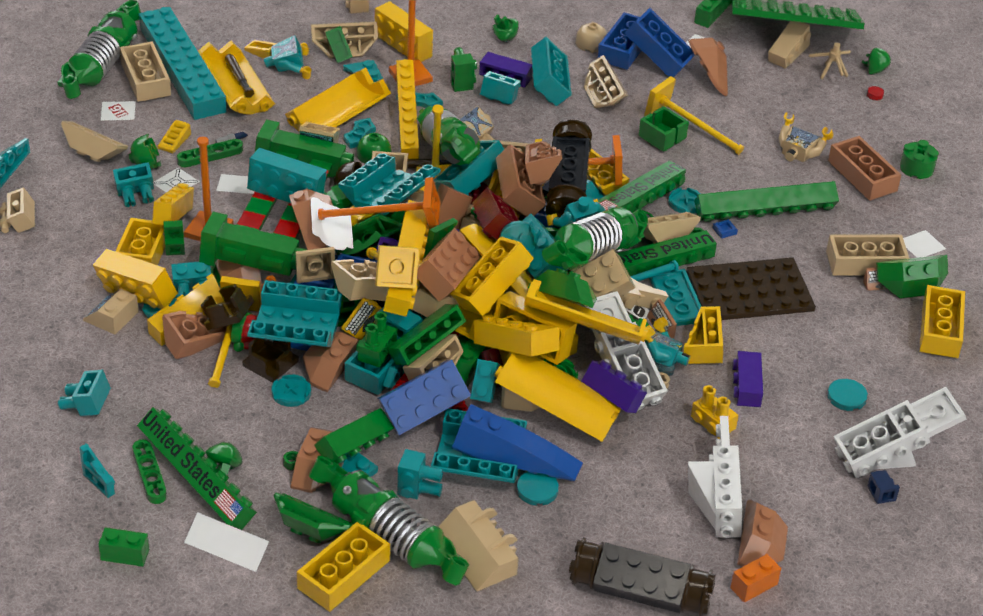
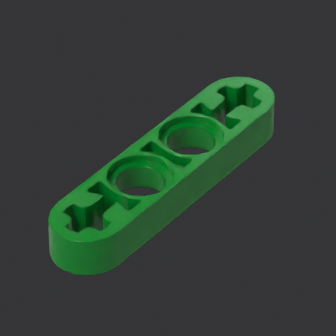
M239 139L207 145L208 162L235 156L243 152V142ZM200 148L178 153L177 164L184 168L201 164L200 156H198L200 155Z
M138 440L133 444V455L147 498L152 504L163 503L167 498L166 487L152 445L148 440ZM141 448L145 450V454L143 455L141 452ZM145 462L153 463L151 466L148 467L142 466V464ZM149 477L157 478L155 481H147L146 479ZM155 488H157L159 495H156L154 493Z

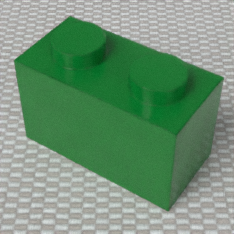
M105 527L98 543L101 561L144 567L149 553L148 533Z

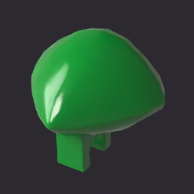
M497 14L494 18L495 24L492 25L495 35L501 41L513 40L518 33L519 21L516 18H507V16L501 19L500 15Z
M874 48L870 54H866L868 61L863 60L861 62L864 66L868 67L869 74H877L890 66L891 57L884 49Z
M221 442L206 450L207 456L215 463H218L217 470L223 471L226 475H228L229 469H234L243 463L240 452L230 442Z

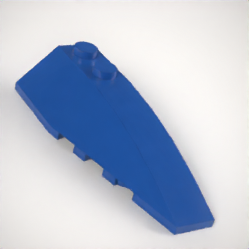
M470 404L461 422L452 449L472 458L517 465V469L529 471L528 473H541L548 475V477L574 482L583 465V462L546 439Z

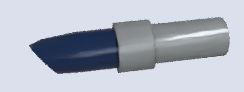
M245 132L232 133L215 139V143L231 139L240 140L248 135Z

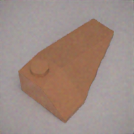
M713 38L688 40L694 54L698 55L701 59L699 62L708 72L707 75L715 88L724 96H727V56L724 52V45Z
M177 311L164 314L162 317L165 344L175 359L191 356L222 342L227 326L207 330L204 325L207 317L202 312H196L195 315L186 314V311Z

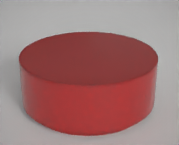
M871 86L868 88V98L876 101L883 99L884 90L881 87Z

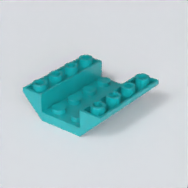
M380 153L338 183V187L355 207L401 204L425 186V178L436 177L441 172V168L424 165L415 173L410 174L402 170H396L395 157Z
M265 280L261 291V308L257 320H252L248 337L332 347L339 322L342 293L338 289Z
M446 409L442 437L438 451L434 452L431 467L443 469V472L515 483L519 470L517 465L472 458L452 449L461 422L467 411ZM502 417L525 429L527 428V421Z

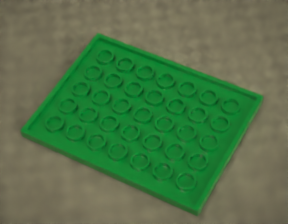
M732 0V14L864 30L865 23L855 9L841 11L839 7L825 9L822 5L809 7L806 3L793 5V2L783 1L782 4L777 3V0H767V2L762 0Z

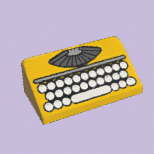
M363 298L341 329L362 340L365 336V327L368 324H374V315L382 308L376 301Z

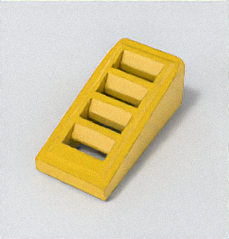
M253 40L244 49L264 59L272 55L271 47L277 43Z
M175 120L158 144V149L174 153L191 135L190 124Z

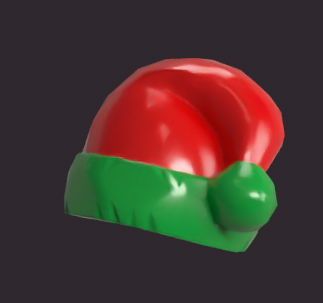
M247 312L239 323L233 324L231 342L234 343L233 348L235 351L249 350L248 345L255 338L248 337V331L252 320H257L256 315Z

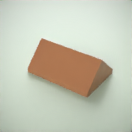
M440 184L437 191L441 201L439 224L454 218L458 221L454 228L459 230L462 219L465 217L473 197Z

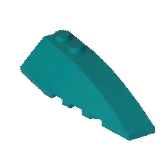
M28 138L22 139L0 153V188L30 153Z

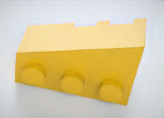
M720 306L700 307L694 327L689 333L687 343L684 345V353L691 355L688 364L723 363Z

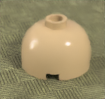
M595 22L587 23L577 31L576 45L583 51L586 49L592 53L598 52L599 44L607 35L604 27Z

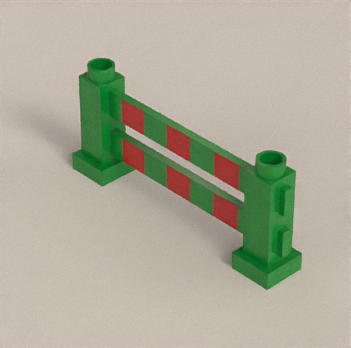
M266 119L256 136L255 151L258 148H262L326 169V180L328 177L334 178L341 165L354 161V154L346 152V145L279 130L280 122ZM254 192L237 225L227 223L228 215L213 211L201 231L199 262L214 266L219 259L290 276L292 270H296V252L307 250L299 247V240L297 238L301 230L292 204L288 203L273 234L263 232L261 229L277 201L276 198Z

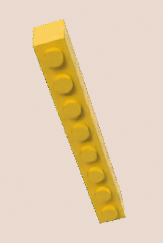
M396 60L401 153H408V159H419L413 60Z
M408 200L407 203H413L416 201ZM423 209L405 211L397 245L400 247L419 248L420 260L418 265L423 260L429 232V225ZM418 278L416 289L388 287L383 311L407 317L408 310H413L415 302L413 297L416 296Z

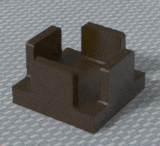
M235 284L220 288L219 292L225 302L216 304L212 295L207 296L201 304V308L207 317L204 323L206 329L211 330L239 323L254 303L252 296H245L242 289L238 288Z
M255 338L248 345L249 356L242 361L243 367L274 383L275 380L279 379L299 362V356L292 353L291 342L273 340V342L267 340L265 342L262 338Z

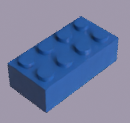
M651 8L642 14L625 32L629 39L668 77H674L695 56L692 48Z
M625 12L621 15L600 42L598 58L604 55L610 65L626 70L629 69L640 54L641 49L629 39L625 32L639 16Z
M448 359L377 399L394 426L396 434L401 435L470 397L471 394L453 360Z

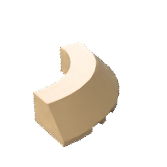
M353 259L331 262L338 291L350 301L362 300L363 298L379 301L386 300L388 287L375 285L376 262L364 260V263H354ZM418 281L416 296L413 297L415 298L414 311L429 317L445 304L460 305L450 293L439 302Z

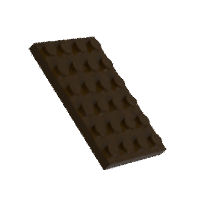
M794 257L687 267L686 270L701 306H720L721 320L814 312L816 308Z

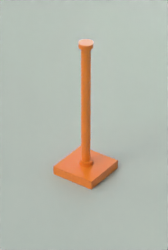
M409 0L408 60H413L415 86L433 82V77L419 59L414 60L416 0ZM396 65L389 66V73L397 82Z
M612 135V155L610 157L589 158V165L610 164L613 167L615 186H622L623 156L620 135Z
M199 137L197 139V144L200 148L204 211L200 210L184 231V237L200 242L201 231L212 214L207 153L209 139L207 137ZM227 218V223L234 224L233 219Z
M433 177L425 178L423 202L331 210L320 208L318 209L319 220H324L327 217L423 209L431 229L439 225L441 201Z

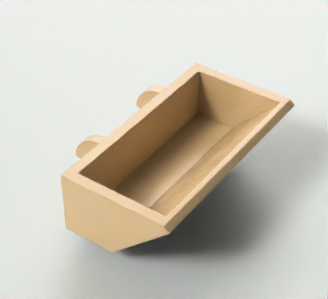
M473 500L456 507L438 527L442 529L443 535L452 541L456 553L468 561L469 567L465 576L474 589L480 591L517 575L518 557L515 554L517 548L509 546L515 543L517 538L513 534L503 536L504 531L502 528H495L497 522L489 520L497 515L494 508H487L482 511L476 501Z

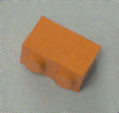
M766 554L734 571L730 588L745 603L778 585L781 567Z

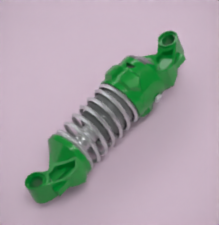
M608 206V210L562 226L556 233L554 243L542 250V256L548 264L563 267L564 270L570 269L574 272L612 249L615 252H620L622 248L629 249L641 242V239L645 237L643 232L648 224V217L641 209L631 213V211L624 207Z

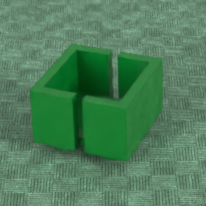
M663 106L654 111L653 114L650 113L640 119L638 136L664 152L673 147L674 143L678 144L687 138L689 121Z

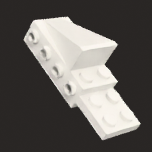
M618 291L596 297L597 300L593 308L581 305L637 325L636 322L631 321ZM592 329L596 337L594 342L595 350L600 354L602 360L610 363L613 370L625 373L628 380L640 383L642 389L647 392L637 411L643 409L645 405L651 404V406H655L661 403L668 390L645 341H640L638 345Z
M944 387L911 404L906 400L835 435L834 439L837 447L834 449L840 459L844 458L843 464L847 472H852L855 478L865 476L875 469L914 467L916 463L912 451L923 448L926 444L930 443V437L966 420V416L947 387Z
M720 416V424H716V437H720V439H716V446H713V455H709V461L688 462V493L714 527L716 537H742L738 446H730L728 416Z

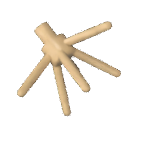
M834 43L830 52L809 54V57L829 56L825 62L826 67L820 79L824 78L832 61H836L840 75L848 77L841 55L850 54L851 51H841L839 43Z

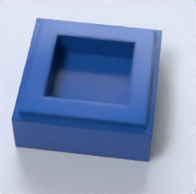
M729 219L713 223V229L721 239L737 235L738 230Z

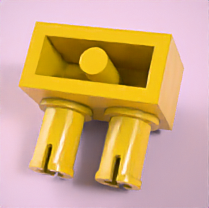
M706 385L703 387L702 397L693 402L691 417L695 422L705 427L710 434L716 436V424H720V416H728L730 433L736 429L739 415L729 408L731 401L727 400V397H715L716 389L711 385Z

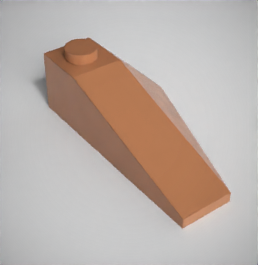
M545 141L526 145L525 165L530 185H542L550 179L562 160V151L560 149L556 150V147H550V144Z
M309 189L297 191L289 195L307 250L328 248V245L323 243L320 237L312 233L311 199L315 197L333 206L330 196Z

